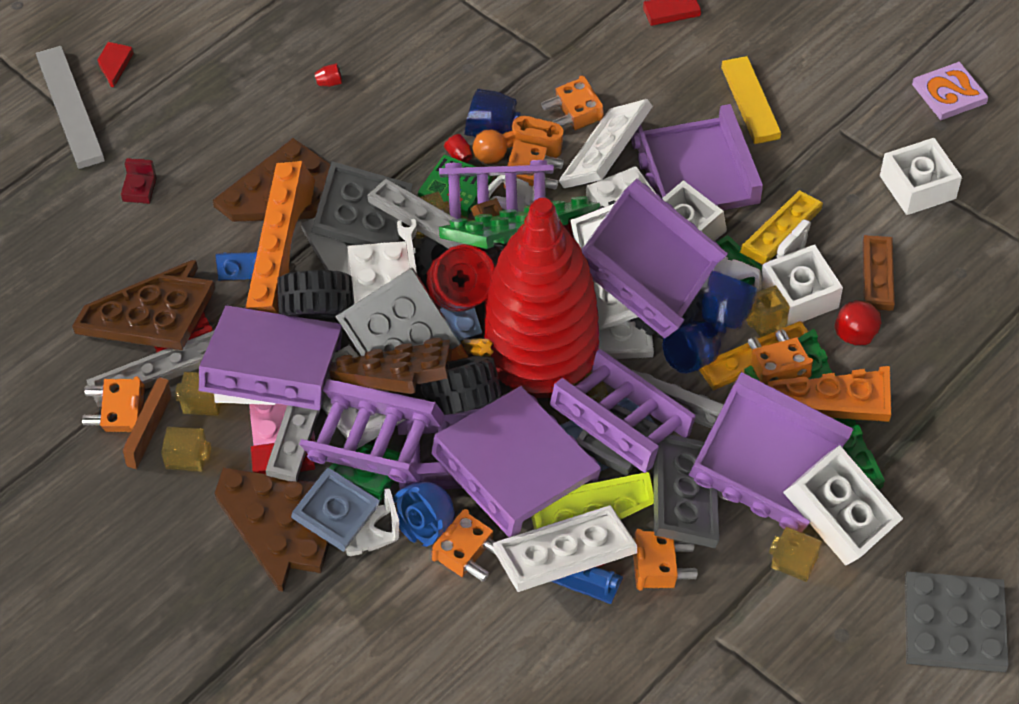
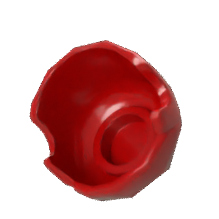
M862 300L850 301L840 309L834 325L836 333L842 340L853 345L870 344L875 335L880 331L882 325L881 314L870 303Z

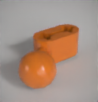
M519 116L513 121L512 131L501 134L496 130H483L477 134L472 148L478 160L485 164H495L504 158L507 149L513 147L514 141L520 139L524 143L547 147L546 156L557 158L562 153L564 130L559 124L530 116Z

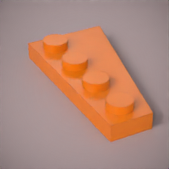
M890 366L879 367L878 371L865 372V369L852 370V373L848 375L835 376V373L822 374V377L817 379H808L805 376L767 382L768 386L831 418L890 421Z

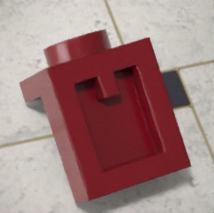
M127 158L125 160L127 174L121 191L122 202L150 204L157 180L153 161Z

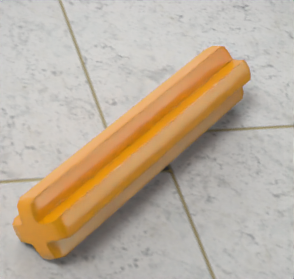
M472 338L462 341L467 355L490 356L494 352L490 348L493 343L489 339Z

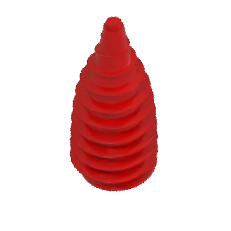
M538 198L531 204L524 221L525 223L511 236L506 247L501 251L497 265L493 270L486 305L484 339H489L493 343L490 348L494 352L488 357L494 358L499 380L512 390L522 386L528 394L540 399L551 398L554 384L561 378L573 386L587 378L592 371L600 341L597 297L588 261L577 241L563 227L562 222L557 216L554 204L547 198Z

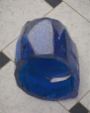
M477 89L468 112L464 135L476 137L483 130H496L501 134L512 131L513 121L521 116V112L517 111L516 99L496 91Z
M711 271L707 283L709 290L707 293H704L702 299L703 319L716 325L714 330L726 333L727 329L739 330L752 310L758 288L717 271Z
M704 320L682 323L668 337H663L662 348L664 357L669 365L678 372L686 374L694 372L717 359L721 353L720 335L711 323Z

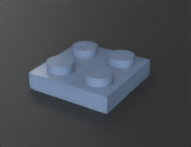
M327 467L293 510L291 518L344 552L377 509L380 500Z

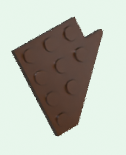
M292 138L213 199L214 208L233 222L264 220L276 163L303 161L314 177L315 185L311 204L303 210L299 219L315 218L330 164Z
M190 260L84 305L72 325L74 333L183 350L215 291L214 281L193 278L198 270L196 260Z
M432 338L426 340L423 345L412 346L410 343L396 346L394 350L383 352L382 349H374L366 352L365 356L353 358V355H343L332 362L329 369L330 378L334 381L367 388L412 394L415 393L417 384L448 379L452 356L450 339L442 341V338Z
M223 467L215 490L216 500L278 591H284L290 568L321 573L330 543L291 518L293 510L315 482L303 480L291 482L270 477L266 474Z

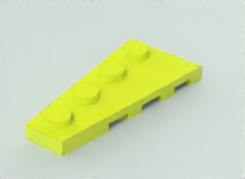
M646 472L582 485L531 516L533 527L538 529L609 505L612 506L621 520L654 504V492L650 474Z

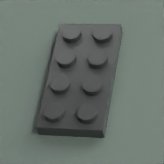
M670 434L658 444L659 448L653 465L654 535L716 548L719 542L717 490L712 487H702L694 481L693 477L689 476L705 442Z

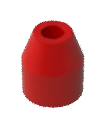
M337 63L324 66L315 72L318 86L332 87L342 84V77Z
M455 134L445 142L444 148L452 158L465 163L471 160L472 152L470 145L461 134Z

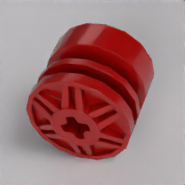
M461 244L450 247L432 262L427 272L426 285L428 292L435 303L447 311L462 312L472 309L488 298L489 286L495 268L493 261L485 251L476 246ZM457 274L459 278L465 281L460 287L457 282L452 281V278Z

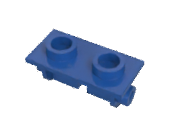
M223 252V254L215 255L218 281L252 279L257 252Z
M593 567L552 582L612 604L623 576L615 574L614 571L609 572Z

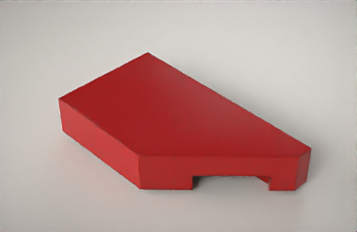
M108 42L97 59L98 65L106 76L110 87H115L133 56L132 47Z

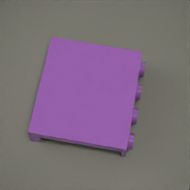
M731 104L720 106L719 118L643 131L640 124L632 136V146L639 151V166L641 170L645 169V179L661 199L684 180L722 210L760 204L763 184Z
M637 178L622 192L581 249L588 261L593 280L664 338L680 327L684 321L682 318L683 314L717 263L728 254L718 243L707 237L694 223L684 218L671 204L661 199L648 185L642 183Z
M225 306L199 366V391L320 411L323 387L336 350L339 351L341 349L342 325Z
M741 372L689 476L693 477L694 481L702 487H712L722 492L723 497L734 503L741 502L751 507V511L756 515L764 518L770 517L778 521L783 529L802 533L810 520L804 518L783 492L827 453L839 445L843 448L849 440L853 429Z
M522 386L435 434L431 453L508 537L518 535L523 521L585 483L597 482L601 470L597 461L592 456H589L578 445L576 439L568 435L558 424L557 420L552 415H549L538 404L537 399L533 395L528 394Z

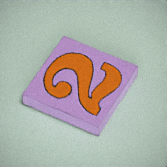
M960 62L913 78L912 85L940 120L987 104L988 101L986 93Z

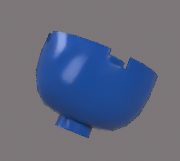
M419 481L398 491L393 498L394 504L397 503L399 529L413 543L417 542L418 539L424 543L422 546L425 547L434 544L455 519V510L449 494L433 482Z

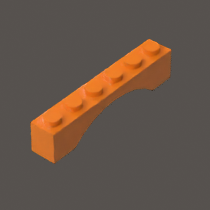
M303 161L276 163L246 309L279 314L278 277L289 273L290 249L295 225L303 210L311 204L315 179Z

